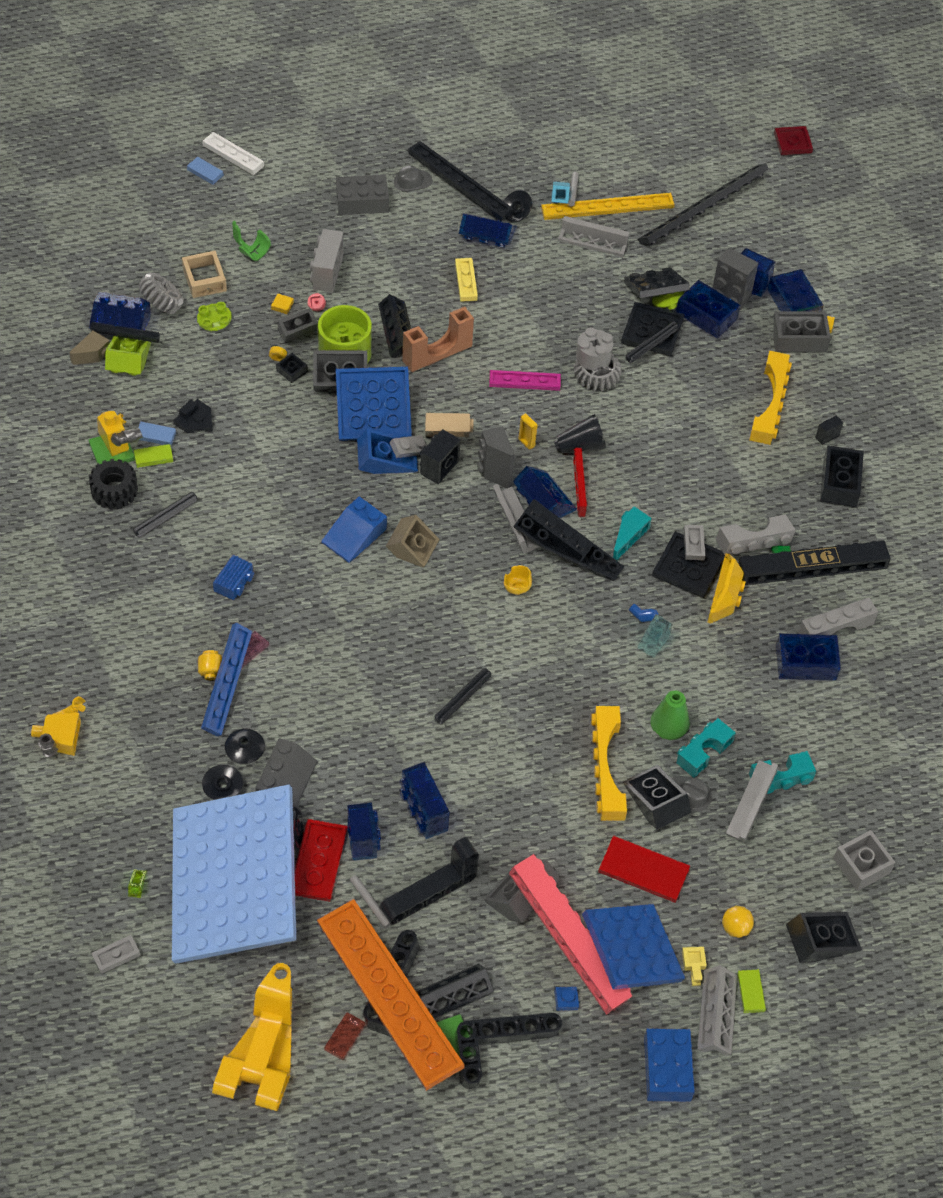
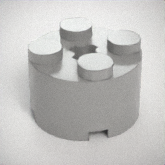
M592 327L587 328L578 338L576 358L579 360V364L588 370H598L600 367H607L612 357V335Z

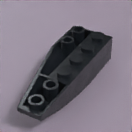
M535 499L532 500L513 526L542 549L612 581L617 578L624 568V565Z

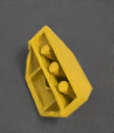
M725 553L707 623H713L733 614L735 607H739L742 596L738 594L744 590L746 582L742 581L744 572L736 559L729 553Z

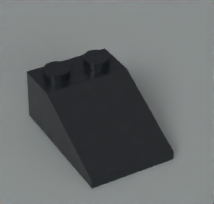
M658 765L623 781L624 786L646 820L656 830L692 813L688 794Z
M848 912L800 913L786 924L800 963L822 961L862 950Z

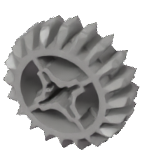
M149 272L141 279L138 286L140 292L152 306L167 314H174L181 308V305L184 303L182 294L165 277Z
M613 353L610 364L605 368L600 367L598 370H588L579 364V360L576 359L574 364L575 378L577 383L581 382V386H587L588 390L590 388H593L594 392L597 389H600L602 392L604 388L609 390L610 387H614L620 380L622 372L621 363L618 357H614Z

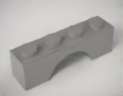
M785 514L769 517L766 529L762 531H748L737 524L720 527L716 541L724 555L725 553L736 555L791 543L796 530Z
M866 598L802 620L798 633L808 648L824 642L830 635L842 628L855 627L859 630L873 625L878 611L870 598Z

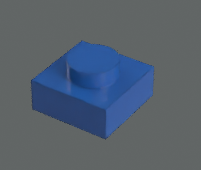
M556 987L554 990L556 1011L578 1010L577 987Z

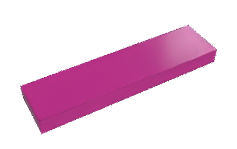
M490 370L489 387L560 391L561 374Z

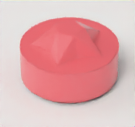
M314 293L308 298V306L311 310L321 311L324 309L326 301L321 294Z

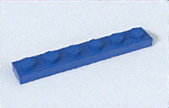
M238 623L232 624L201 729L215 736L222 735L252 634L251 630Z

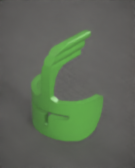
M236 221L232 222L233 237L240 245L239 251L254 261L260 260L270 249L271 242L268 236L261 230H258L255 242L249 246L242 240L241 229L236 224Z

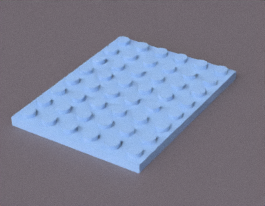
M284 785L174 808L172 961L174 963H182L296 941L292 787Z

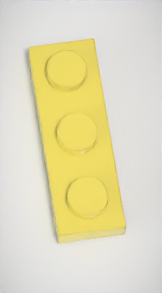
M472 258L455 259L460 302L477 301L478 295Z

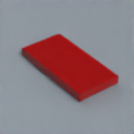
M307 819L294 870L295 896L331 902L348 826Z
M613 835L598 873L676 903L690 865Z

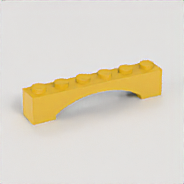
M769 350L764 374L768 375L770 379L773 399L762 415L759 417L755 416L750 441L771 445L772 439H776L778 429L775 428V425H779L781 415L777 414L782 411L784 403L780 400L784 399L786 388H783V386H787L789 375H786V372L790 373L792 362H789V354Z
M596 706L595 714H591V726H595V731H592V743H596V748H593V760H597V766H594V777L598 778V783L595 784V794L599 795V801L596 803V812L600 813L601 821H625L627 814L626 793H621L615 785L607 760L609 742L614 733H619L620 706Z

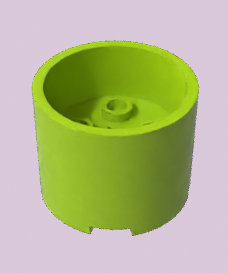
M339 305L326 310L318 321V350L367 351L368 364L371 358L372 323L367 313L360 308L350 305Z

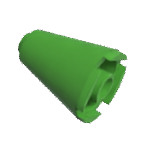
M670 691L652 713L651 728L659 737L667 740H677L689 730L690 719L686 698L680 691Z

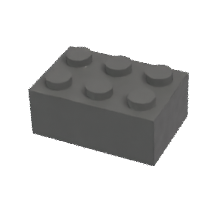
M386 175L336 177L339 215L389 213Z
M728 248L718 259L711 295L718 300L728 303L731 307L741 310L751 298L758 262Z

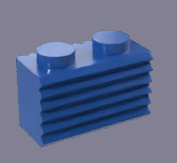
M232 555L213 582L214 592L235 600L237 595L240 596L243 593L244 585L247 581L250 582L254 576L252 563Z

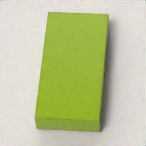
M170 444L134 450L137 468L173 462Z
M759 969L739 970L737 976L743 1013L765 1012L766 1007Z

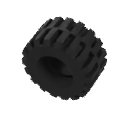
M110 459V461L104 460L102 464L98 463L96 468H92L91 474H89L92 498L96 504H101L103 508L108 506L112 510L113 507L121 509L122 505L124 507L128 506V502L132 503L134 497L137 496L136 472L132 465L129 466V463L126 461L123 463L120 459L114 461V459ZM111 482H120V484L115 486L107 485Z

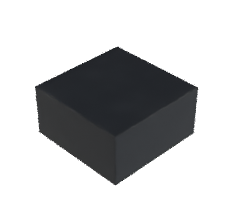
M291 353L276 364V371L293 383L308 372V365L294 353Z
M837 415L822 422L818 426L815 438L821 445H824L839 437L844 422Z

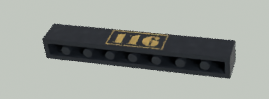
M871 541L850 545H835L833 547L800 549L798 551H782L772 554L746 555L739 558L738 564L744 572L742 581H746V586L882 570L888 568L891 558L885 541Z

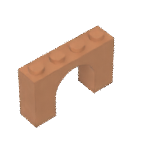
M466 307L450 312L447 332L442 338L432 344H428V337L419 326L403 332V362L411 373L472 347L473 316Z

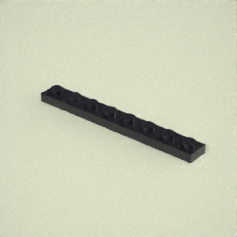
M419 141L408 148V154L498 220L503 221L513 213L511 206L423 142Z

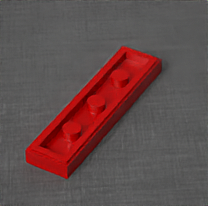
M575 448L573 466L577 513L579 517H585L587 503L582 448Z

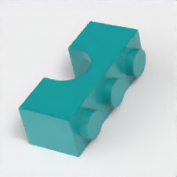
M719 718L713 723L709 722L701 734L697 733L693 736L690 744L684 745L679 749L676 763L695 778L707 767L710 756L703 749L713 748L721 754L733 743L736 732Z
M808 751L789 755L786 763L788 770H777L767 794L772 793L776 789L782 788L786 790L793 787V785H807L813 781L816 769ZM771 760L763 761L769 765H772ZM757 763L751 764V768L749 771L750 778L752 777V774L757 766Z

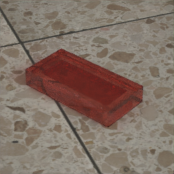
M346 1012L325 1045L324 1050L344 1060L363 1030L365 1022Z

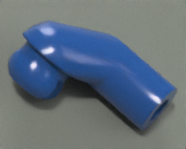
M636 604L629 608V611L641 622L653 621L658 617V612L655 609L642 610Z

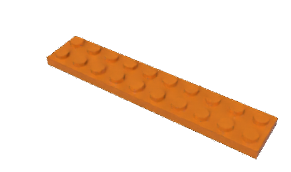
M353 899L318 919V925L425 1090H429L465 1068L464 1063L356 901Z

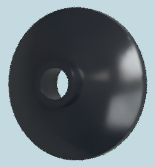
M517 190L510 193L504 199V202L513 208V213L505 219L510 222H519L529 215L533 203L531 196L527 192Z
M252 729L236 730L225 741L227 756L239 764L255 762L263 755L265 750L263 737Z
M230 765L214 766L205 773L202 779L203 791L212 800L236 796L243 787L241 773ZM222 784L226 785V787L220 788L219 786Z

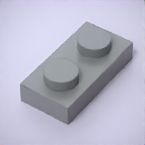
M422 435L395 438L390 441L396 458L420 455L421 449L426 445Z
M684 525L685 560L705 559L703 525Z
M132 935L91 953L100 974L141 956Z

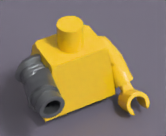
M107 411L97 417L98 433L110 454L115 456L128 451V443H135L143 438L139 428L124 429L123 424L127 421L123 419V414L117 415L115 411Z
M77 696L67 708L46 715L44 726H32L31 736L39 738L38 745L43 750L44 756L52 757L56 752L75 756L81 725L80 715L77 712L78 710L80 712L85 711L86 707L83 703L86 700Z

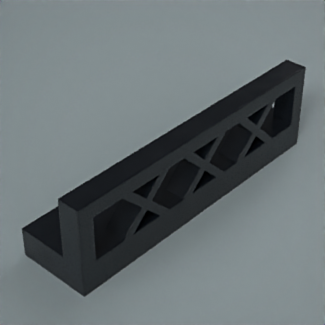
M389 294L378 306L390 357L397 358L403 352V331L410 330L411 326L405 301Z
M479 963L416 991L434 1019L494 992L486 968ZM484 979L486 988L479 992L473 990L476 982ZM461 988L467 990L463 999L457 1000L454 998L457 990ZM439 998H447L445 1007L441 1009L434 1007Z

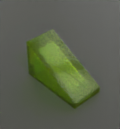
M133 870L128 884V897L141 898L147 871Z

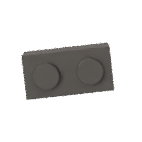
M311 308L279 320L277 329L284 343L317 331L318 322Z

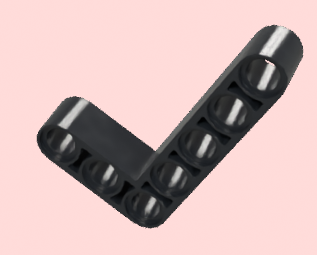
M467 837L459 839L452 846L451 862L448 865L381 902L379 908L391 925L400 922L474 880L478 871L479 853Z
M404 930L399 934L390 953L396 962L404 960L402 963L397 964L406 977L419 951L417 935L412 930ZM407 942H413L410 945H405ZM367 1001L363 1010L367 1027L370 1030L390 1036L379 1017L370 1019L371 1016L377 1014Z
M542 1013L461 1022L456 1029L454 1037L457 1054L465 1068L459 1071L461 1085L466 1089H474L482 1078L479 1045L555 1037L562 1027L561 1017L556 1013ZM546 1022H553L556 1025V1029L548 1028ZM525 1024H532L535 1030L528 1031L525 1028ZM510 1026L514 1032L507 1033L503 1027ZM482 1028H489L492 1031V1035H485L482 1032ZM467 1030L471 1036L468 1038L463 1037L460 1031ZM470 1051L474 1058H465L463 1052ZM473 1073L477 1080H468L466 1074Z

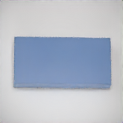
M199 157L187 165L188 171L212 185L224 176L222 170Z
M140 422L138 427L143 438L139 439L141 441L161 445L170 444L171 446L176 435L175 428Z

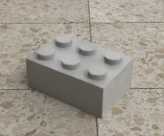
M323 229L321 236L319 235L317 239L318 248L314 249L313 258L315 259L311 260L310 271H312L310 283H313V290L333 293L344 256L343 232Z

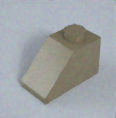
M92 331L69 352L71 363L78 365L100 362L106 356V349L110 341Z

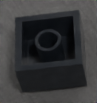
M444 429L435 434L431 442L421 449L420 474L439 484L459 462L461 439Z

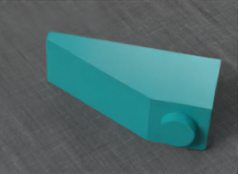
M635 506L629 511H625L621 517L622 521L613 553L615 560H618L650 529L652 518Z

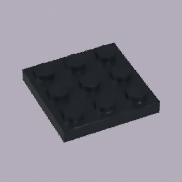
M663 268L662 271L649 270L644 274L631 273L629 276L624 277V283L640 298L690 290V283L672 268Z
M634 302L621 338V343L637 347L671 321H675L678 324V330L649 350L672 356L685 314Z
M675 531L654 568L652 576L704 598L724 561L725 555L723 551L705 544L704 560H685L684 535Z

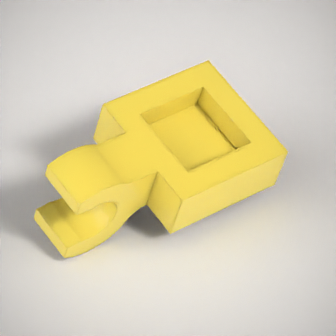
M683 947L684 971L691 970L692 986H701V970H705L707 966L704 947Z

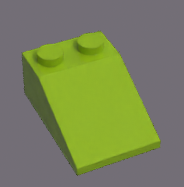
M114 336L106 349L105 370H110L112 373L125 372L133 376L141 375L145 367L151 342Z

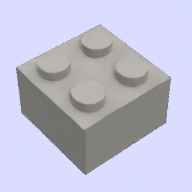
M872 830L839 846L833 858L856 891L889 875L895 865V861Z

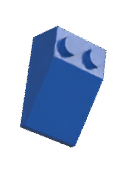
M367 428L357 439L360 471L372 474L415 473L418 471L417 456L396 458L390 441L402 437Z
M359 496L346 507L321 543L350 563L387 530V516Z

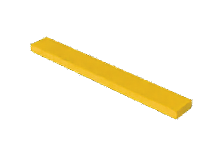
M671 193L575 201L574 206H570L568 203L541 204V210L544 220L561 219L564 216L572 218L674 208L675 204Z

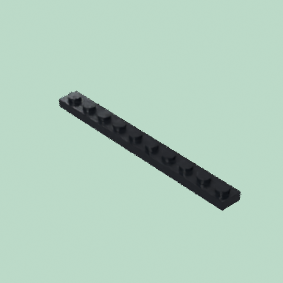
M767 164L756 165L638 238L639 243L650 246L656 243V239L659 237L663 238L669 235V231L680 228L683 222L687 223L693 220V216L704 213L707 207L711 208L717 205V201L728 198V194L741 190V186L751 184L752 179L762 177L763 173L769 169Z

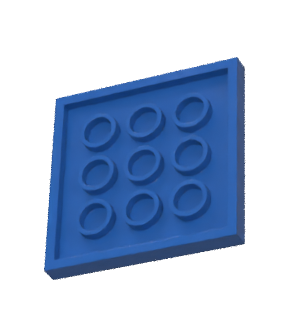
M408 367L336 369L339 441L357 440L367 428L402 438L412 436Z
M654 904L588 909L582 913L613 990L679 983L685 979Z

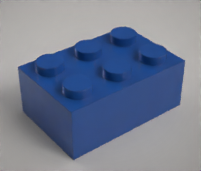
M646 1029L644 1050L647 1101L691 1102L694 1095L690 1029Z

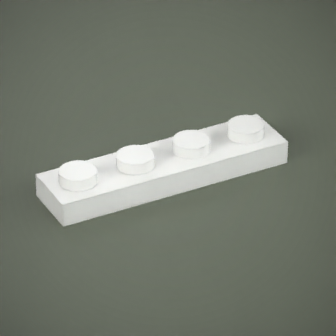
M214 132L203 140L204 147L252 175H255L264 167V161Z

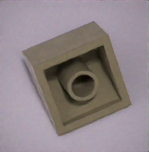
M417 515L401 518L386 547L397 558L420 567H425L440 539Z

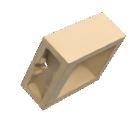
M216 251L182 257L183 271L193 298L227 291L226 279ZM214 264L217 277L194 281L190 269Z
M426 413L425 437H433L442 429L456 437H469V433L473 432V419H470V414Z

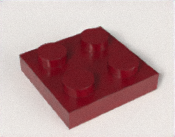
M806 126L779 127L774 129L780 155L810 154L813 152V146Z

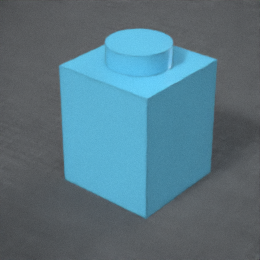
M553 182L552 202L568 203L570 183Z

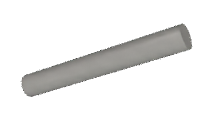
M578 172L572 173L568 201L570 206L575 205Z
M356 875L351 877L350 882L383 927H389L391 924Z

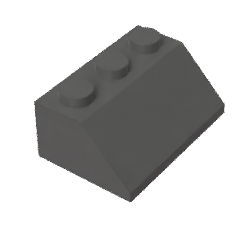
M774 312L773 340L775 352H827L831 336L826 312Z
M313 350V390H337L336 369L367 368V351Z
M504 427L482 431L481 439H479L478 471L483 473L486 480L509 488L512 486L515 454Z
M279 738L255 790L260 791L290 785L292 787L293 807H295L300 801L317 760L298 744Z
M522 857L515 865L522 862L527 857ZM540 859L544 865V870L557 883L560 878L548 860ZM509 872L484 899L488 905L510 921L522 923L533 910L509 875Z

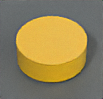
M273 346L270 348L269 357L274 361L280 362L287 357V351L282 347Z

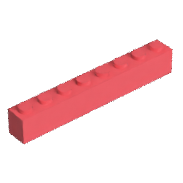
M533 854L515 865L509 872V875L606 1015L632 997L630 988L612 989L589 930L581 923L579 914L572 910L567 897L558 890L554 878L549 876L544 870L542 861Z

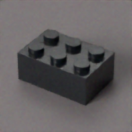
M827 446L823 460L821 502L857 507L861 494L864 451Z

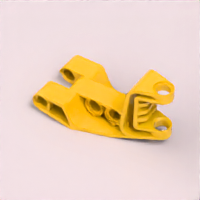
M285 963L275 964L257 988L253 1013L256 1018L234 1049L228 1055L223 1056L213 1084V1094L234 1099L238 1085L240 1086L242 1081L260 1086L255 1105L278 1111L290 1079L291 970ZM278 970H284L287 972V976L283 979H278L275 977V973Z

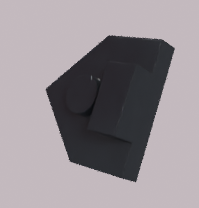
M199 399L195 401L190 400L179 409V415L173 420V424L186 433L203 430L205 432H213L211 407Z

